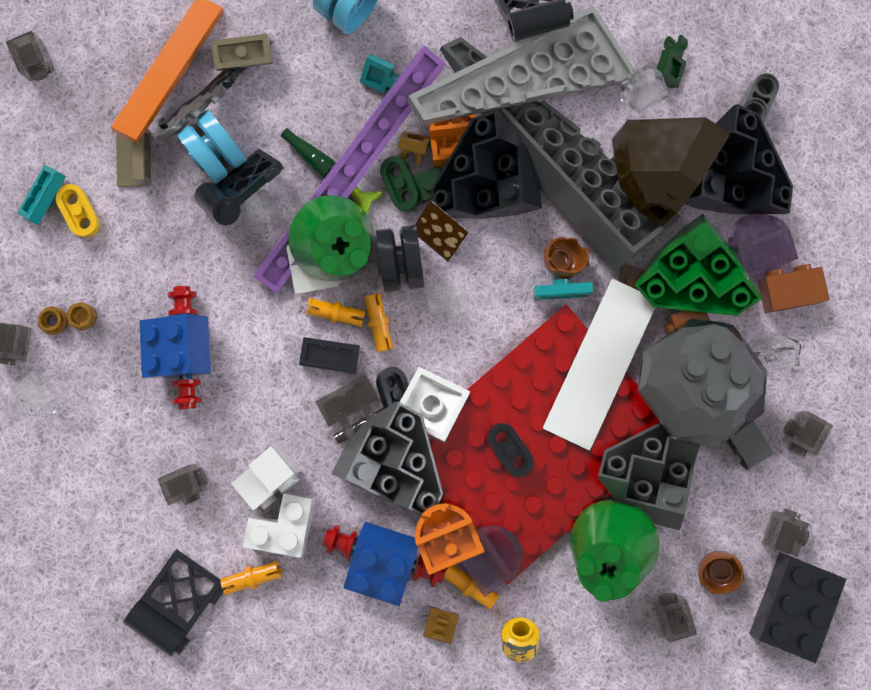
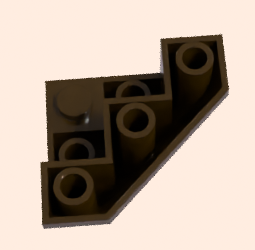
M706 117L627 120L612 138L619 184L641 214L663 227L681 209L698 187L730 133Z

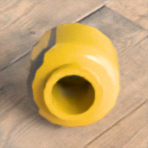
M524 617L510 619L504 624L501 632L502 651L507 658L514 662L522 663L532 660L537 655L539 649L540 633L538 627L533 621Z

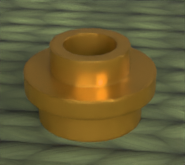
M47 307L38 316L39 328L46 334H59L67 326L66 313L58 307ZM52 316H56L58 320L54 326H51L49 323Z

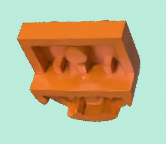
M473 114L430 124V141L434 167L445 166L472 118L477 117Z
M437 504L428 508L421 515L415 529V542L429 575L485 553L471 518L461 508L450 504Z

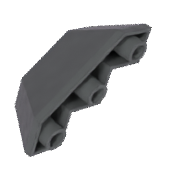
M398 401L363 423L344 447L332 472V475L419 516L428 508L439 504L443 495L423 415Z
M658 423L606 449L598 479L617 502L632 507L637 506L656 525L680 530L685 516L694 465L700 445L674 441L663 425Z

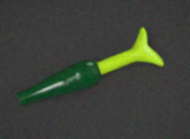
M288 128L282 132L281 137L291 145L301 159L320 178L324 179L336 162L312 144L296 136ZM355 187L350 196L355 199L356 203L368 215L371 202L379 199L383 192H363L358 187Z

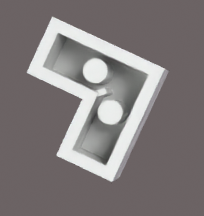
M281 445L270 446L248 465V470L231 484L253 511L259 507L265 510L277 500L275 494L278 491L283 493L299 481L297 475L302 471Z
M292 492L284 493L278 519L258 515L248 518L243 547L301 558L306 553L316 497Z

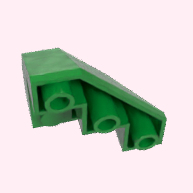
M704 213L682 228L656 253L635 283V287L652 307L738 316L762 299L738 257Z

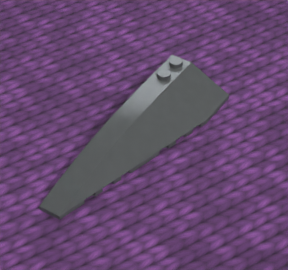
M461 37L442 45L440 48L454 73L487 58ZM538 101L496 109L501 112L527 147L539 179L540 188L615 271L633 259L681 217L676 213L662 227L641 214L619 184L615 156L609 159L599 150L601 144L598 141L581 135V129L547 102L539 103Z

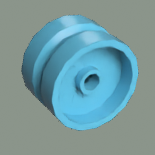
M313 0V7L324 18H332L333 25L344 34H350L356 31L370 15L378 0Z
M206 110L197 117V124L205 133L203 137H200L196 130L189 125L177 132L176 135L187 148L186 152L202 171L205 170L209 177L217 184L227 176L226 168L219 161L222 156L231 167L236 169L246 162L247 158L212 113Z

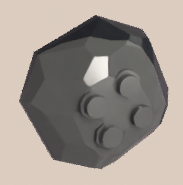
M689 319L643 351L638 393L674 441L717 448L764 413L768 371L734 325L717 321Z

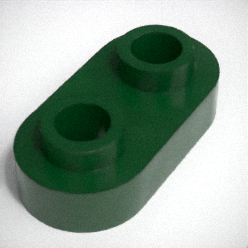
M396 156L385 159L380 167V175L394 206L405 211L416 209L421 202L422 196L409 164L406 160ZM399 167L400 174L396 177L394 170ZM408 192L412 195L409 202L405 200V195Z

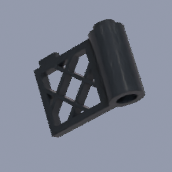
M495 0L508 25L513 42L569 27L570 20L574 19L571 3H566L565 0H543L549 1L545 3H538L540 0ZM513 8L521 9L514 12H510Z
M258 148L247 158L246 162L237 169L234 168L217 184L210 182L201 184L195 191V202L219 224L231 225L240 216V205L266 183H269L279 175L284 167L280 161Z
M176 549L141 599L127 614L123 623L172 657L175 652L180 655L190 642L187 635L210 602L214 605L217 603L225 589L221 587L220 578ZM179 558L188 565L189 577L173 580L172 566ZM193 568L201 574L194 575ZM168 573L169 581L162 582V580ZM207 577L215 583L208 594L197 596L195 578ZM190 580L192 597L176 600L174 583ZM169 584L170 602L160 603L151 597L158 586ZM205 598L198 607L197 599ZM193 600L195 613L187 622L178 615L177 603ZM172 605L173 612L165 606Z

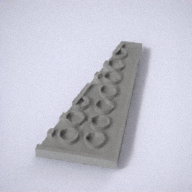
M592 6L575 14L574 19L570 20L569 27L524 39L409 95L407 103L420 124L426 125L630 81L637 75V72L596 8Z

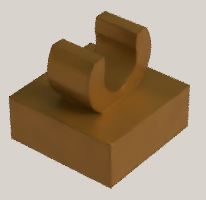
M404 131L400 136L398 149L403 150L401 158L406 160L407 153L413 152L417 156L416 164L419 165L423 159V154L425 155L429 149L430 137Z
M431 606L423 636L452 644L459 614Z

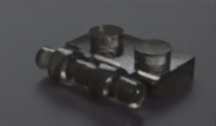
M366 374L315 401L328 427L338 422L340 423L342 430L333 434L338 444L348 439L350 441L364 422L384 410V408L373 412L370 405L380 399ZM362 410L365 418L351 425L347 417Z

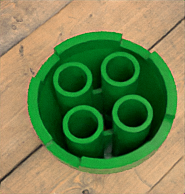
M324 195L306 202L296 213L289 227L288 244L295 262L308 275L323 281H341L352 277L366 265L374 248L375 236L370 218L358 204L345 197ZM340 237L341 240L337 243L336 248H332V244H335L337 241L336 238Z
M613 500L596 502L584 509L573 525L570 535V550L578 578L583 587L601 602L621 599L632 593L652 571L658 559L660 543L658 531L651 518L637 506L632 507L624 503L613 502Z

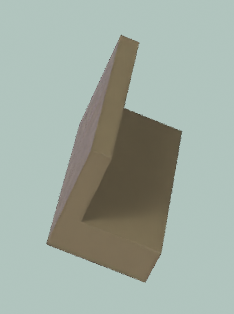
M266 33L211 41L215 70L222 71L273 64L270 49L272 39Z
M147 129L138 144L116 133L117 187L151 186L150 131Z

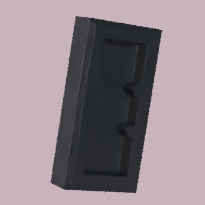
M303 337L299 365L356 374L360 345Z

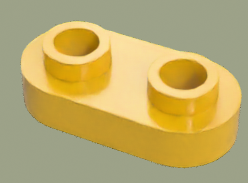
M66 184L59 188L56 194V203L70 230L82 238H90L96 235L100 229V219L86 192L74 184ZM72 196H77L75 204H70ZM85 220H89L90 226L83 229L82 223Z

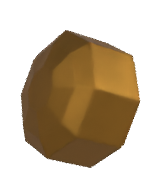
M83 302L71 305L66 314L69 326L81 331L94 327L98 318L95 308Z

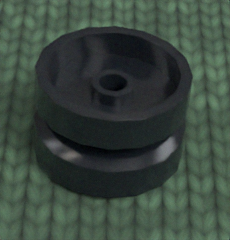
M402 226L400 230L401 245L397 246L395 234L391 228L376 230L378 247L376 249L379 275L382 276L384 292L400 290V273L405 272L406 283L410 289L425 288L417 226Z

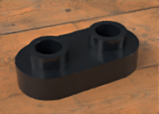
M388 367L377 375L376 386L383 408H387L396 401L400 402L409 386L404 372L397 367ZM387 378L392 381L391 387L386 383Z
M505 423L492 426L488 431L487 441L506 471L515 477H523L529 474L534 465L533 456L513 427ZM499 432H504L507 436L506 442L502 444L496 440ZM517 456L523 459L521 467L513 465V459Z

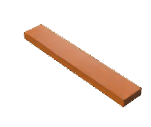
M195 0L111 125L113 132L137 144L140 142L221 18L223 7L209 0Z

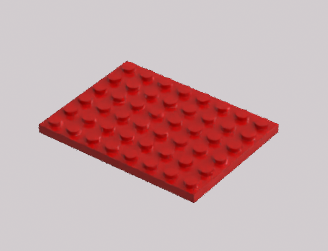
M567 304L467 389L470 391V394L445 443L429 438L443 490L439 504L457 506L469 515L485 551L481 556L506 585L571 530L577 517L584 509L596 502L604 501L610 495V492L598 479L604 451L660 423L639 395L638 385L625 373L590 451L543 429L588 331V328ZM505 423L513 427L533 456L534 465L529 474L523 477H515L506 471L487 441V434L492 426ZM499 432L496 440L502 444L506 442L507 436L504 432ZM517 456L513 459L515 467L523 465L522 457Z

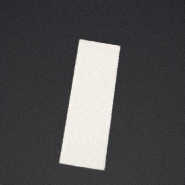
M611 280L543 429L590 451L656 308L652 307L640 291L617 280Z

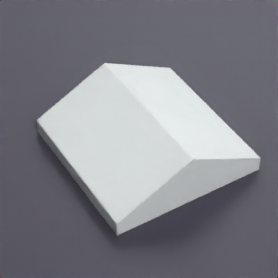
M418 367L400 402L423 415L429 438L445 443L470 391Z

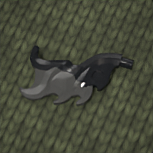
M249 67L223 70L204 90L185 102L167 119L164 120L161 117L157 121L158 126L161 130H166L157 135V139L163 140L171 136L190 118L196 119L210 103L213 102L215 104L225 95V90L232 86L236 80L235 77Z

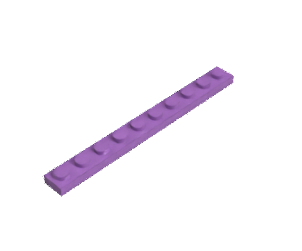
M425 45L421 46L308 201L324 195H337L348 198L412 111L407 103L408 96L430 86L446 65L445 62ZM289 227L253 274L254 278L275 293H278L291 275L290 266L298 265L295 260L291 265L289 264L286 248L289 245Z

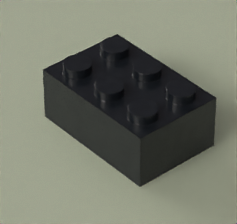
M779 552L749 634L764 643L816 663L847 579Z

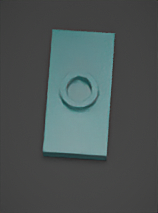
M47 165L43 166L19 208L18 214L30 222L39 225L47 209L55 202L56 194L66 176Z
M570 279L554 280L553 285L535 286L533 288V299L536 301L589 297L593 293V282L570 283Z

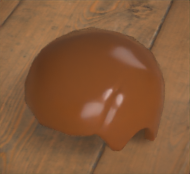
M559 237L553 239L544 250L545 267L555 277L563 279L575 277L589 263L588 248L581 247L576 238Z
M714 550L706 554L699 563L698 577L700 584L713 595L720 593L729 594L737 590L744 580L743 566L733 554L727 551ZM712 568L714 569L717 577L713 574Z

